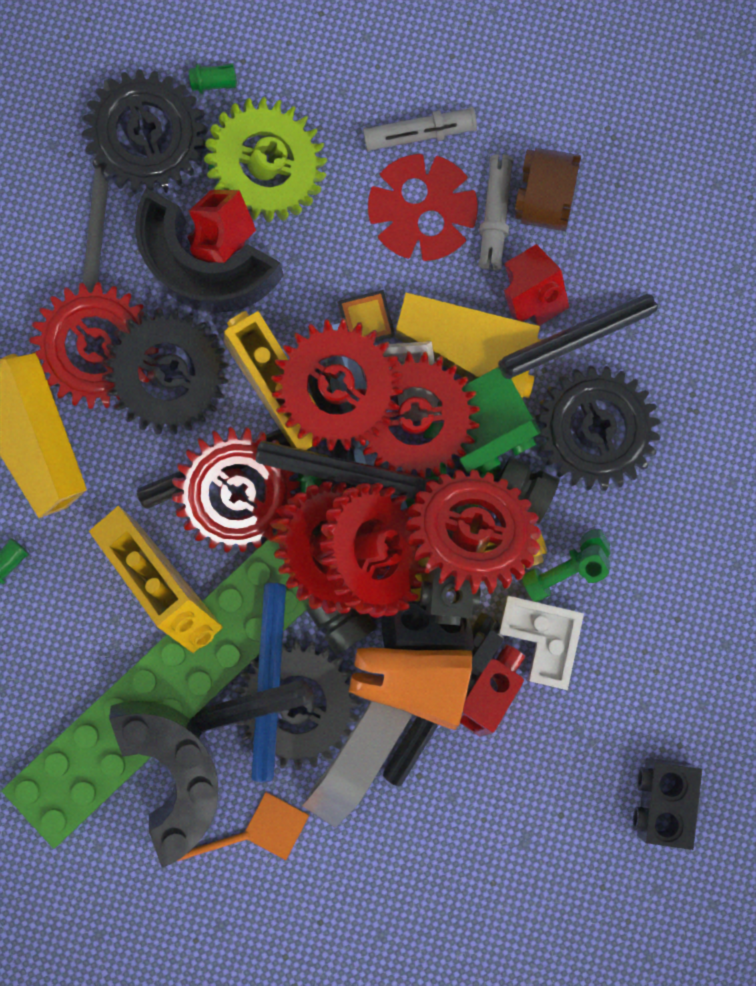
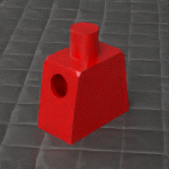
M505 644L498 657L490 660L466 694L460 720L461 725L479 737L495 732L524 682V679L516 673L525 659L524 654L516 648ZM490 679L496 682L497 692L491 687Z

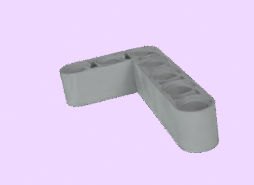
M370 701L338 755L318 779L302 806L336 828L362 800L412 714Z

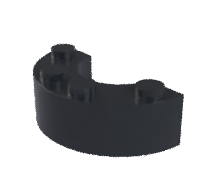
M148 188L145 189L136 213L135 230L137 244L145 264L158 284L180 303L206 312L220 313L239 310L264 298L284 276L279 261L248 244L225 263H208L193 258L182 248V233L186 219L180 206Z
M129 701L110 706L109 720L122 757L136 754L154 757L168 767L175 779L171 796L162 807L149 814V833L160 865L163 868L189 853L205 835L212 822L218 801V779L213 753L207 739L197 725L184 714L169 706L148 701Z

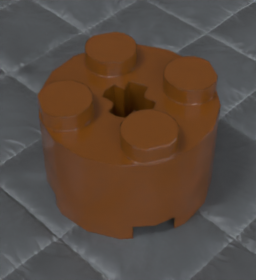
M535 148V151L527 149L523 166V183H527V188L519 187L515 206V219L521 220V224L566 232L581 155Z

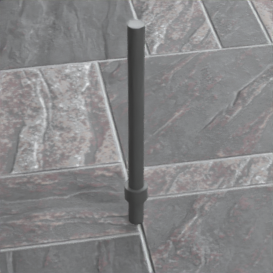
M108 79L104 80L103 89L109 91ZM107 165L94 169L82 280L89 293L93 292L99 276L109 180L106 181L104 179L103 173Z

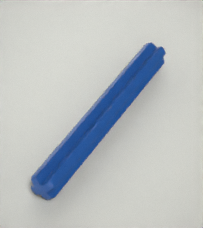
M266 583L264 585L257 692L280 686L286 586L282 583ZM278 712L255 718L251 774L253 781L271 782L274 778Z

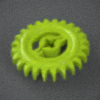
M266 97L261 98L257 109L254 108L251 98H247L243 106V112L239 109L238 104L234 103L230 108L231 118L228 117L227 113L222 112L219 116V122L222 127H219L217 124L211 126L210 132L215 139L208 138L205 146L214 153H208L204 157V161L209 165L215 166V168L210 169L207 176L211 179H219L220 182L214 187V190H240L247 208L250 209L252 220H256L260 212H262L264 219L269 223L273 220L274 213L277 214L280 220L285 221L289 216L288 210L294 215H299L302 212V207L299 203L303 206H311L313 198L308 194L317 195L321 192V186L316 185L314 182L323 181L326 173L316 169L324 166L327 158L316 157L315 154L323 149L324 143H311L318 129L315 128L305 132L303 128L308 120V116H304L295 122L293 120L295 106H292L285 114H282L280 99L269 110ZM258 135L267 136L261 138L254 148L242 145L251 137ZM264 153H266V154L269 155L268 159H269V161H270L271 163H269V162L266 161V160H267V156H266ZM240 162L247 164L249 172L259 180L267 181L273 179L277 174L288 176V179L278 186H260L252 182L243 173Z

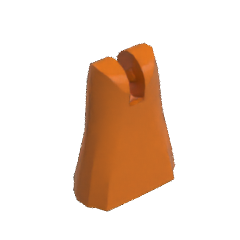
M377 647L357 648L354 662L356 668L371 673L384 674V677L367 673H354L351 676L348 692L361 698L411 713L446 728L457 729L460 725L472 671L471 651L401 650Z

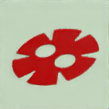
M413 154L392 162L380 173V177L394 191L376 186L371 187L368 198V215L371 224L393 221L392 224L378 235V239L389 250L409 259L419 240L422 260L431 261L448 256L466 242V238L452 223L474 228L477 220L478 203L474 190L453 193L468 178L457 165L443 157L436 156L427 175L423 154ZM413 178L422 180L428 189L426 198L417 204L407 202L401 192L403 184ZM426 211H436L444 219L443 230L435 236L423 234L418 227L419 217Z

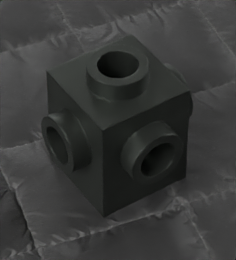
M438 567L429 573L428 581H422L420 605L426 606L425 614L436 615L435 623L460 625L461 617L472 618V610L479 609L480 586L477 593L473 595L470 582L465 580L461 588L455 591V577L452 575L443 584H439L438 580L442 569ZM448 589H451L454 594L452 602H449L446 598Z

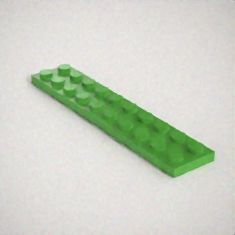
M267 540L202 601L223 626L214 635L209 644L192 653L167 634L1 790L53 849L59 846L151 758L141 754L122 757L109 720L111 705L129 701L155 702L169 706L191 720L201 708H204L251 663L252 659L260 655L264 585L266 583H282L286 586V582L290 577L288 573L280 574L278 571L279 567L284 564V560L277 559L274 556V552L280 548L278 543ZM286 586L283 632L310 607L308 603L309 598L302 601L297 599V586L290 589Z

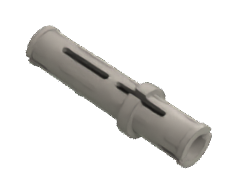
M474 107L442 114L440 110L432 111V116L398 121L370 128L365 127L363 128L367 152H371V150L436 138L438 142L445 140V136L469 131L474 132L477 131V121Z
M499 154L492 155L489 160L490 169L484 222L480 224L479 228L482 244L480 260L478 262V266L486 270H490V259L491 264H493V270L502 269L504 238L509 235V226L506 224L514 159L504 154L502 155V166L499 162Z

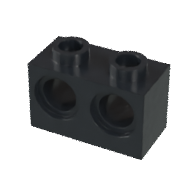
M420 601L407 602L409 603L408 609L398 611L393 616H383L381 620L384 648L472 651L475 647L470 618L461 617L460 625L435 623L436 615L425 614L426 606L420 605Z
M646 758L645 767H640L637 778L638 790L642 791L640 807H635L633 813V829L637 831V836L647 844L694 850L702 778L701 768L688 763ZM667 773H673L675 776L674 787L668 792H662L660 789L661 778ZM663 813H669L671 817L669 827L664 831H656L655 821L657 817Z

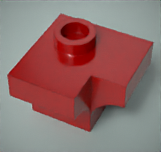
M210 190L189 210L195 229L187 238L191 245V253L198 260L225 263L236 251L244 247L245 241L256 231L240 190Z
M537 244L504 263L510 282L509 287L504 290L510 314L514 320L524 322L530 318L537 326H540L570 308L561 268Z

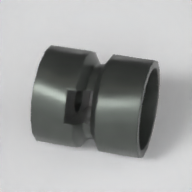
M510 456L497 482L504 478L508 480V490L513 488L520 489L521 493L518 499H527L532 503L527 512L536 513L539 517L536 524H539L552 502L560 479L542 470L532 473L529 464Z
M322 606L318 609H312L311 607L306 609L318 628H326L327 632L324 638L336 656L378 628L369 613L360 614L353 608L344 614L339 613L337 610L327 614L323 611Z

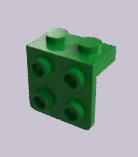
M498 367L462 388L463 392L476 391V395L467 404L480 407L478 413L469 416V419L479 423L480 427L466 431L467 434L475 439V443L460 444L467 454L460 458L467 473L477 468L481 475L500 465L501 462L498 456L512 449L516 456L536 445L533 437L541 432L512 379L504 378ZM438 401L437 407L442 406L441 402Z

